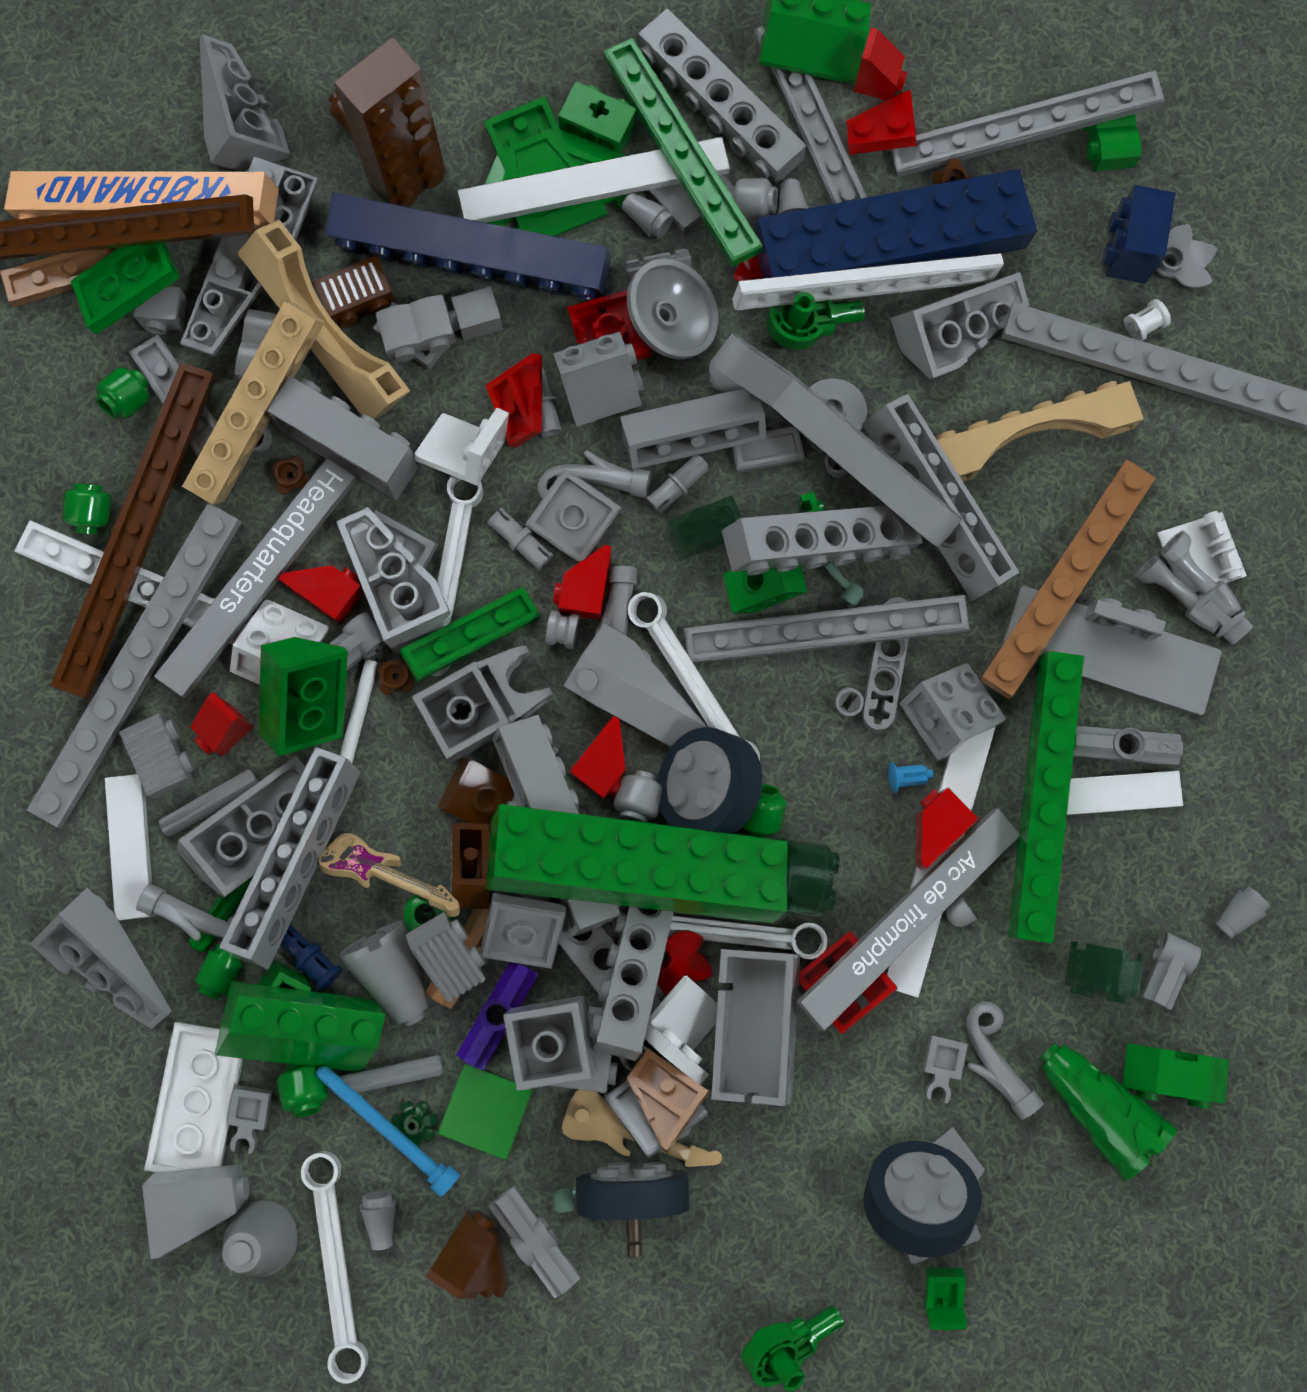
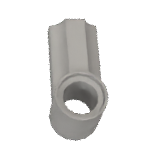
M367 612L353 618L343 628V633L329 643L346 648L348 651L347 670L361 659H368L374 656L377 648L381 650L387 645L383 641L378 625Z
M1166 931L1157 942V945L1160 946L1159 949H1154L1152 960L1155 962L1140 997L1156 1006L1172 1010L1185 977L1192 974L1199 962L1201 948Z

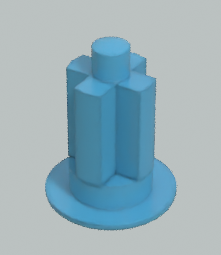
M890 762L888 766V782L893 793H897L899 787L925 785L928 783V778H933L932 769L927 770V767L923 766V764L896 767L894 762Z

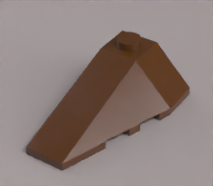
M478 1210L475 1214L467 1211L425 1277L458 1299H475L478 1294L485 1298H490L492 1294L498 1298L503 1297L509 1282L499 1232L493 1228L495 1222Z

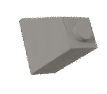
M242 1164L155 1172L142 1185L150 1258H160L238 1212L249 1197V1181L247 1177H243Z

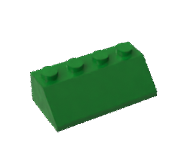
M231 981L214 1053L215 1056L316 1067L327 1066L330 1069L361 1072L378 1048L386 1014L381 1006L372 999Z

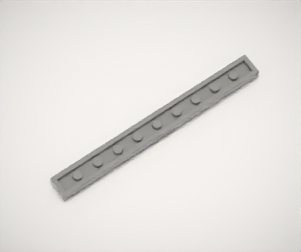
M1015 302L1009 308L1002 339L1307 430V391Z
M210 503L206 505L27 811L57 828H62L242 522Z

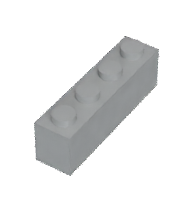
M744 388L620 416L623 438L632 470L766 439L765 413L760 399Z

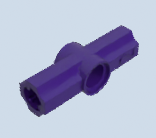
M509 962L489 999L482 1006L478 1018L456 1056L482 1071L485 1070L506 1033L505 1022L497 1025L490 1021L488 1016L490 1007L494 1004H501L506 1008L507 1012L511 1008L520 1007L539 975L537 972L524 964Z

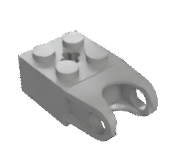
M527 646L515 647L479 662H473L412 696L443 754L451 764L493 741L492 738L498 727L530 717L553 698L554 693L549 687L530 693H518L509 686V678L513 670L530 655ZM462 706L466 710L471 708L467 719H455L459 715L458 708Z

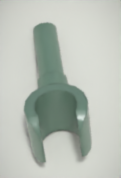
M832 562L828 563L825 568L837 581L838 585L844 589L838 597L839 601L849 608L857 606L863 597L862 588L845 579Z
M576 1187L559 1189L554 1192L553 1206L557 1213L574 1210L573 1198H576Z

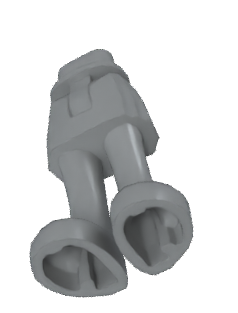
M1181 531L1164 545L1161 555L1169 563L1177 567L1200 592L1195 594L1172 574L1167 565L1157 555L1147 560L1136 572L1135 577L1140 583H1155L1168 590L1186 607V617L1202 628L1214 633L1217 638L1223 636L1231 645H1234L1253 628V625L1244 617L1246 612L1241 609L1228 585L1224 581L1215 582L1197 566L1189 552L1191 538L1186 532Z

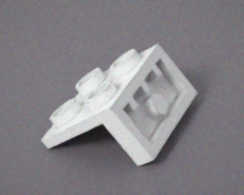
M496 408L489 420L483 419L480 427L448 414H441L416 450L414 460L478 485L505 442L509 412Z
M266 599L233 644L230 672L260 685L261 645L291 637L322 642L328 632V626Z
M684 976L650 1015L645 1039L661 1055L700 1085L709 1074L698 1065L702 1058L693 1050L715 1026L717 1002L688 976Z

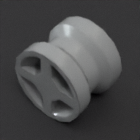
M551 610L545 644L553 646L556 643L564 644L568 649H574L580 616L578 614L563 616L559 611Z

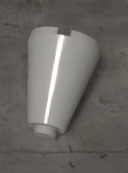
M398 920L375 930L377 933L368 938H365V936L341 951L339 955L343 965L396 1024L404 1022L405 1026H410L425 1017L423 1011L428 1007V1002L416 957L411 952L405 936L409 931L403 920Z
M258 1200L241 1206L238 1212L230 1217L224 1231L222 1257L225 1265L234 1272L254 1277L269 1276L280 1271L290 1262L297 1249L298 1236L294 1217L283 1205L272 1200Z

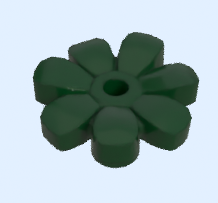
M406 1101L400 1106L403 1114H394L391 1123L395 1127H399L398 1130L419 1147L421 1138L426 1142H430L435 1137V1131L430 1126L438 1123V1115L435 1113L427 1114L430 1107L425 1101H420L416 1108H414L411 1101Z

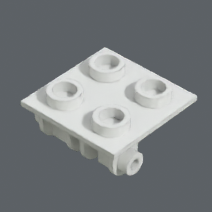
M1213 511L1204 515V518L1157 533L1163 548L1174 535L1181 531L1186 532L1191 538L1189 552L1192 559L1215 582L1224 581L1227 583L1247 576L1222 512ZM1168 562L1170 570L1175 577L1194 593L1199 592L1196 586L1177 567Z

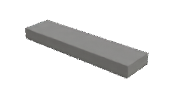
M157 334L129 351V353L164 404L179 364ZM206 405L190 443L197 457L200 455L217 424Z

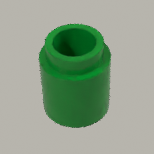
M216 943L213 951L209 950L194 981L201 985L198 992L216 1000H219L221 994L228 996L231 981H236L243 966L240 963V959L219 948L221 945L219 943Z

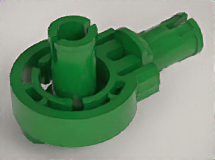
M801 292L795 296L793 304L782 305L779 311L776 310L779 306L770 307L766 318L767 332L783 347L793 350L807 349L813 346L820 337L832 336L835 331V325L863 322L865 316L864 307H861L863 303L861 300L834 304L830 300L813 302L815 298L811 294Z
M831 1305L806 1322L798 1317L789 1323L780 1322L762 1327L755 1332L752 1340L743 1348L741 1352L743 1365L757 1385L772 1387L782 1383L785 1391H795L805 1380L804 1373L799 1369L804 1360L817 1352L818 1342L844 1328V1321L835 1306Z

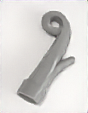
M586 450L584 451V457L593 465L563 464L554 466L543 473L537 484L538 493L541 498H544L549 491L548 486L550 482L556 480L562 470L566 468L587 483L630 492L631 496L646 498L649 492L651 470H631L619 467Z
M611 566L609 570V584H611L605 612L594 635L606 623L627 636L629 622L628 605L632 599L633 587L637 585V568ZM642 649L646 656L651 660L649 653Z
M150 883L143 889L136 906L138 911L154 917L158 915L183 929L195 941L200 940V932L224 938L235 916H231L226 922L166 894V890Z
M980 1002L972 1007L968 1014L967 1031L970 1041L984 1066L969 1062L967 1068L983 1077L999 1090L1010 1102V1107L1020 1121L1024 1120L1038 1111L1044 1103L1035 1090H1030L985 1036L1001 1028L1004 1022L1001 1009L992 1002ZM982 1013L992 1014L994 1017L992 1024H979V1017Z

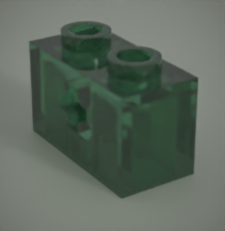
M733 495L667 520V533L679 561L725 544L722 530L742 518Z

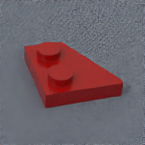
M911 90L904 91L846 121L849 155L916 146Z
M531 353L485 385L494 409L499 408L509 412L505 435L509 447H519L542 432L541 354Z

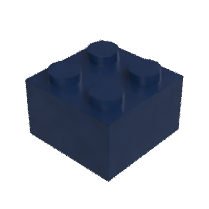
M1134 185L1129 195L1122 197L1118 212L1111 214L1108 224V232L1113 234L1111 243L1106 245L1102 262L1103 264H1108L1106 277L1146 284L1166 257L1175 192Z

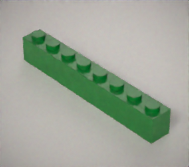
M1047 651L1038 657L1008 937L1053 943L1084 663L1083 655Z

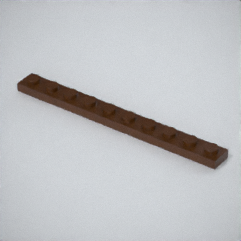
M242 194L0 221V260L253 234V197Z
M180 362L50 685L51 687L89 699L216 380V376L212 372Z

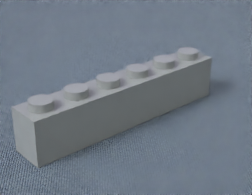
M539 715L498 727L492 740L519 806L579 814L577 795L573 789H569L564 778L566 775L564 764L559 756L555 757L551 747V732L546 724L542 725ZM556 898L558 904L566 905L565 921L572 937L611 923L620 915V905Z

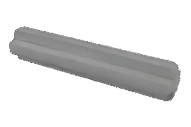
M245 770L160 819L159 825L162 832L168 837L174 836L231 803L259 782L258 778L252 770Z
M436 1055L341 1075L339 1077L354 1091L360 1093L440 1076L443 1073V1063L441 1057Z

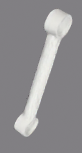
M451 476L447 483V492L452 501V508L438 584L451 614L438 629L450 624L452 621L472 508L478 505L483 497L481 481L477 485L478 490L475 496L465 501L455 498L453 493L454 485L462 479ZM451 665L432 674L431 676H440L446 673L451 667Z
M643 592L635 595L628 605L630 620L639 627L647 628L707 725L739 736L665 620L667 607L664 600L653 593ZM645 598H653L658 606V614L651 623H645L637 616V606ZM747 741L755 750L760 761L758 748L752 742Z
M620 906V909L626 910L627 906ZM638 908L639 911H640L642 914H644V915L651 916V915H654V914H655V913H646V912L643 910V908ZM673 916L668 937H671L677 931L690 930L703 936V941L792 950L794 954L800 955L802 959H815L824 953L827 947L825 931L814 923H804L792 929ZM617 918L612 921V927L614 931ZM813 928L821 936L822 943H820L819 949L813 954L801 952L796 945V934L802 929ZM632 937L629 940H634L639 937Z
M319 1151L304 1161L301 1168V1178L306 1187L313 1190L326 1279L335 1348L328 1358V1370L336 1381L351 1383L363 1374L368 1365L369 1357L365 1346L357 1341L335 1191V1183L341 1175V1164L333 1153ZM318 1157L328 1159L334 1167L333 1177L327 1184L316 1183L308 1172L310 1163ZM351 1348L358 1352L361 1357V1366L357 1373H344L338 1368L335 1356L340 1350Z

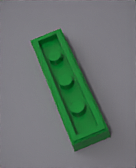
M522 586L401 648L400 654L416 682H419L538 620L541 615Z

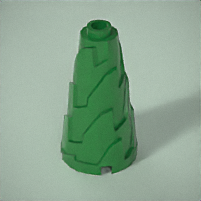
M1053 1043L1039 1057L1044 1062L1041 1068L1047 1074L1046 1076L1051 1085L1070 1107V1113L1092 1137L1091 1141L1124 1182L1133 1178L1151 1163L1149 1159L1155 1153L1159 1155L1176 1135L1178 1129L1142 1098L1132 1095L1111 1075L1101 1072L1084 1056L1070 1049L1065 1044L1059 1047L1056 1043Z

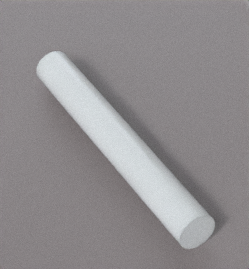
M367 659L364 662L340 756L346 757L351 763H353L379 664Z

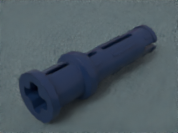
M290 923L280 946L294 959V968L297 971L303 970L317 984L315 989L320 993L340 976L343 968L340 965L335 966L321 952L322 947L314 942L310 944Z

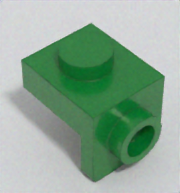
M926 1268L924 1309L930 1329L950 1331L965 1330L967 1328V1319L964 1312L966 1275L963 1268Z

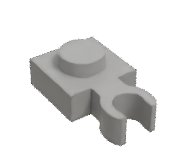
M933 1035L929 1036L922 1071L932 1073L933 1076L925 1088L924 1094L926 1099L931 1100L933 1089L941 1087L943 1089L941 1102L945 1104L949 1102L951 1098L949 1079L961 1080L968 1044Z
M235 1085L232 1091L227 1125L238 1126L237 1133L230 1142L231 1151L235 1152L238 1148V1140L240 1138H244L249 1142L248 1154L255 1150L258 1143L255 1129L264 1130L267 1126L272 1090Z

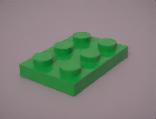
M167 243L119 247L72 279L71 283L86 326L97 335L135 308L141 306L148 299L169 287L180 276Z

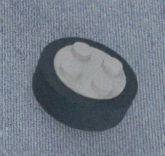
M701 727L687 732L671 746L661 764L657 780L662 787L659 803L660 810L666 821L674 827L705 830L706 832L736 833L751 818L761 795L762 769L755 750L747 741L739 736L716 728Z
M905 1141L886 1148L875 1159L866 1183L863 1203L870 1225L886 1243L909 1255L934 1258L951 1254L966 1243L973 1231L981 1209L982 1194L974 1172L958 1155L934 1143Z
M626 1162L609 1163L605 1168H598L597 1172L579 1175L575 1178L576 1213L578 1216L602 1220H626L627 1257L642 1256V1243L640 1242L642 1240L641 1219L668 1217L690 1210L688 1173L681 1170L666 1169V1163L664 1162L644 1163L643 1167L630 1169V1163Z

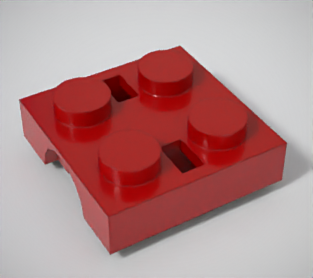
M627 290L567 307L577 345L598 339L604 335L620 332L625 345L632 344L637 361L652 357V348L642 340L631 322L627 308ZM606 308L607 313L599 315L598 310Z
M851 930L799 972V983L806 991L829 970L824 961L831 956L837 962L859 941ZM884 971L862 993L870 1004L862 1009L855 1000L832 1024L843 1035L894 993L898 987Z

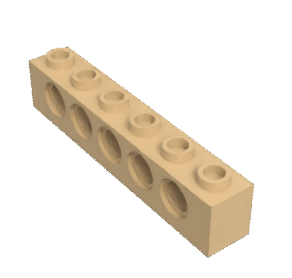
M284 301L182 487L212 505L226 500L271 420L267 409L289 376L295 377L325 321L296 303Z

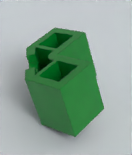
M1127 1043L1122 1086L1136 1090V1096L1143 1099L1159 1101V1094L1188 1099V1106L1210 1109L1211 1102L1225 1104L1229 1059Z

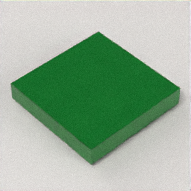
M465 1063L438 1134L507 1160L533 1088L517 1091L515 1081L486 1070L482 1071Z

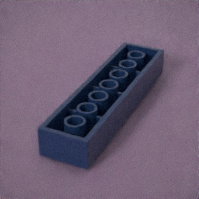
M1020 169L760 217L757 219L754 232L763 245V251L757 257L763 279L1003 254L1025 249L1037 233V228Z
M334 192L332 193L325 235L335 241V246L343 248L344 252L363 255L364 250H369V253L377 255V258L396 262V258L399 256L403 260L409 261L410 265L421 268H429L430 263H434L437 267H441L442 271L462 275L463 269L469 270L470 273L475 274L476 278L495 282L496 276L504 277V280L509 281L508 284L521 288H528L529 283L538 284L542 291L551 294L561 295L562 289L569 290L575 294V298L586 301L593 300L596 296L604 297L612 258L608 248L605 246Z

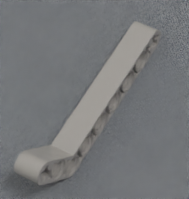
M732 333L710 361L726 377L773 407L935 546L940 547L962 521V517L800 379L736 334Z

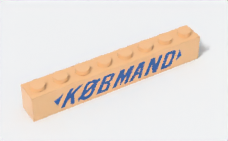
M11 171L4 210L15 219H25L247 194L253 197L254 230H257L274 222L279 188L265 172Z

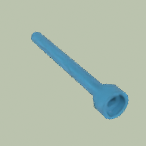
M321 1066L317 1069L316 1076L323 1084L428 1176L426 1180L431 1184L429 1188L440 1198L445 1195L459 1178L460 1173L451 1165L445 1166L443 1163L438 1165L329 1067Z

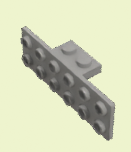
M1022 586L1019 589L1003 644L1039 590ZM1102 598L1095 601L1089 607L1074 602L1040 654L1053 651L1083 655L1082 678L1201 716L1206 710L1222 652L1220 649L1164 632L1166 621L1157 619L1156 614L1143 609L1132 611L1123 608V604L1117 600Z

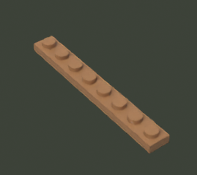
M1126 459L980 678L981 682L1007 699L1014 695L1156 477Z

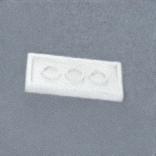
M174 1022L144 1168L145 1171L165 1172L222 1166L230 1129L227 1121L232 1091L235 1085L239 1084L243 1059L215 1056L214 1052L220 1029Z

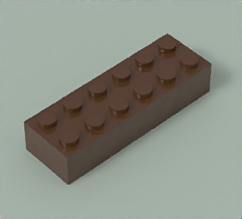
M392 37L335 80L334 84L369 185L385 203L410 207L416 201L417 195L426 188L432 189L440 184L446 174L422 70Z

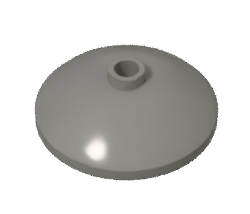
M656 259L643 265L633 275L627 290L628 313L638 335L649 347L669 358L689 359L699 355L711 345L718 329V309L709 286L695 270L677 260Z

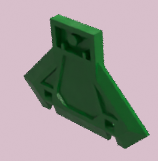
M545 96L483 121L485 130L497 154L485 185L627 156L561 130ZM629 194L487 223L504 226L516 220L518 226L514 229L556 237L607 216L604 205L616 201L621 210L622 204Z

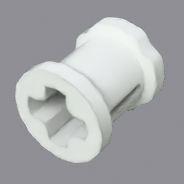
M1158 299L1151 300L1147 307L1136 314L1131 313L1124 317L1125 329L1133 339L1140 341L1145 340L1147 334L1157 328H1165L1171 323L1168 309Z

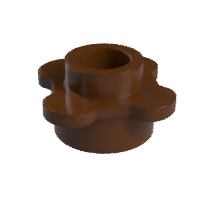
M950 159L942 171H936L933 174L932 181L936 185L950 182L951 176L955 177V181L972 177L961 167L959 159Z
M294 456L291 459H283L272 465L271 473L275 475L278 482L276 489L279 493L286 495L293 489H303L310 480L305 475L303 469L305 462L301 457ZM289 473L294 474L292 478L287 477Z
M400 658L398 661H382L378 664L377 672L380 674L382 681L379 688L383 694L391 695L394 691L399 690L410 692L414 688L415 683L410 677L409 668L403 658ZM395 673L399 674V678L396 680L392 678Z

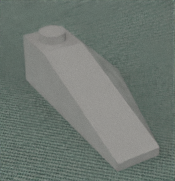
M202 34L200 37L204 138L211 163L243 172L249 170L253 157L272 163L287 159L290 152L283 128L278 120L272 119L270 122L263 110V107L268 103L263 95L256 94L249 87L247 82L251 75L233 45Z
M1018 272L891 317L890 319L900 351L931 379L961 368L977 349L984 347L989 342L988 339L999 329L1005 327L1009 308L1013 302L1025 306L1030 304L1021 274Z
M369 507L336 521L383 641L391 650L398 654L401 648L436 631L451 613L441 588L433 576L426 571Z
M606 623L603 624L581 655L564 684L566 688L592 704L670 747L687 732L696 728L707 727L685 699L668 682L658 667L646 656L636 641Z
M297 756L179 839L177 852L194 873L223 898L254 876L306 768Z
M88 888L61 911L30 943L62 973L68 975L71 969L87 978L88 981L85 984L87 989L94 993L97 990L112 994L113 1003L117 1008L150 1029L155 1027L171 1012L170 1007L115 914L106 906L102 898L94 895Z

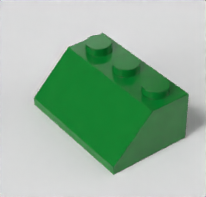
M767 0L764 7L758 65L855 84L869 33L871 3L860 0Z
M298 637L261 645L259 734L278 757L343 738L348 651L345 647Z

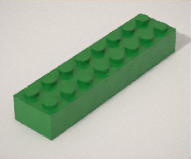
M499 804L491 822L486 890L774 923L787 912L788 841Z

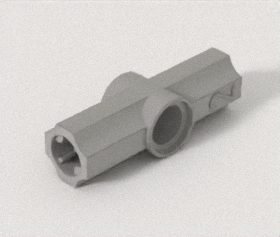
M1085 726L1076 727L1073 757L1112 760L1116 763L1137 762L1178 766L1183 755V742L1180 734L1144 732L1134 728H1124L1121 730ZM1121 737L1129 740L1132 748L1130 754H1125L1121 751L1119 747Z
M515 1185L489 1204L488 1207L491 1209V1212L511 1237L510 1243L525 1265L528 1267L532 1266L554 1298L564 1294L580 1279L581 1276L577 1269L574 1268L569 1258L558 1246L559 1241L552 1229L549 1231L546 1229L549 1226L541 1216L537 1217Z

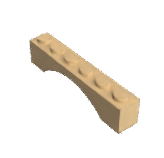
M280 219L255 230L238 251L239 257L279 309L284 301L293 302L325 321L310 349L359 413L375 420L391 410L410 392L396 371L388 362L376 358L360 348L331 319L311 284L302 248Z
M1111 381L1099 386L1095 392L1085 394L1084 391H1078L1065 397V401L1053 404L1052 401H1045L1032 408L1033 411L1023 414L1019 410L1012 411L1000 417V421L988 424L987 420L980 421L969 426L968 431L956 434L955 430L947 431L938 435L936 440L964 482L974 479L985 462L996 451L1009 442L1029 433L1044 430H1073L1104 439L1135 429L1144 418L1130 381L1118 385L1116 381Z

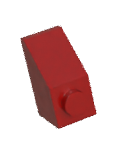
M871 27L853 92L886 101L894 96L895 91L902 92L907 76V71L901 70L905 56L876 28Z
M602 546L566 571L562 583L556 582L553 603L558 604L560 614L569 616L571 614H578L581 618L601 621L612 557V546Z
M333 565L282 573L278 578L287 588L339 625L344 622L365 594L362 586L359 584L358 575L346 567L341 572Z
M212 692L206 698L190 728L198 735L194 741L207 754L210 755L214 751L224 756L254 726L229 701Z
M616 716L611 718L570 770V774L602 800H605L608 795L615 798L621 785V779L626 774L620 720Z
M949 787L940 792L934 788L919 802L923 809L916 814V866L920 870L927 869L978 820L976 815Z

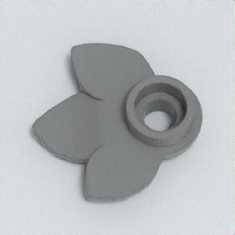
M1189 224L1174 227L1169 233L1165 257L1170 258L1174 266H1169L1163 260L1155 271L1162 277L1175 278L1182 286L1187 288L1208 286L1211 284L1212 278L1204 268L1215 256L1217 247L1206 242L1192 240V229Z

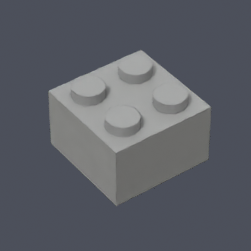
M584 996L514 1007L503 1015L517 1091L591 1079L597 1071L594 1050H592V1037H589L590 1026Z

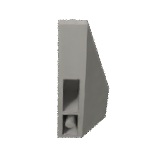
M253 157L248 172H265L279 188L274 221L280 219L296 240L319 179ZM252 234L224 236L221 238L180 342L182 346L215 356L262 290V285L237 254Z

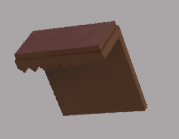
M461 758L437 807L468 823L489 824V833L491 834L492 817L499 804H506L507 801H512L515 794L508 778L473 760Z

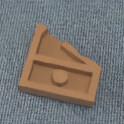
M647 1049L626 1079L662 1149L668 1153L709 1095V1091L656 1053Z

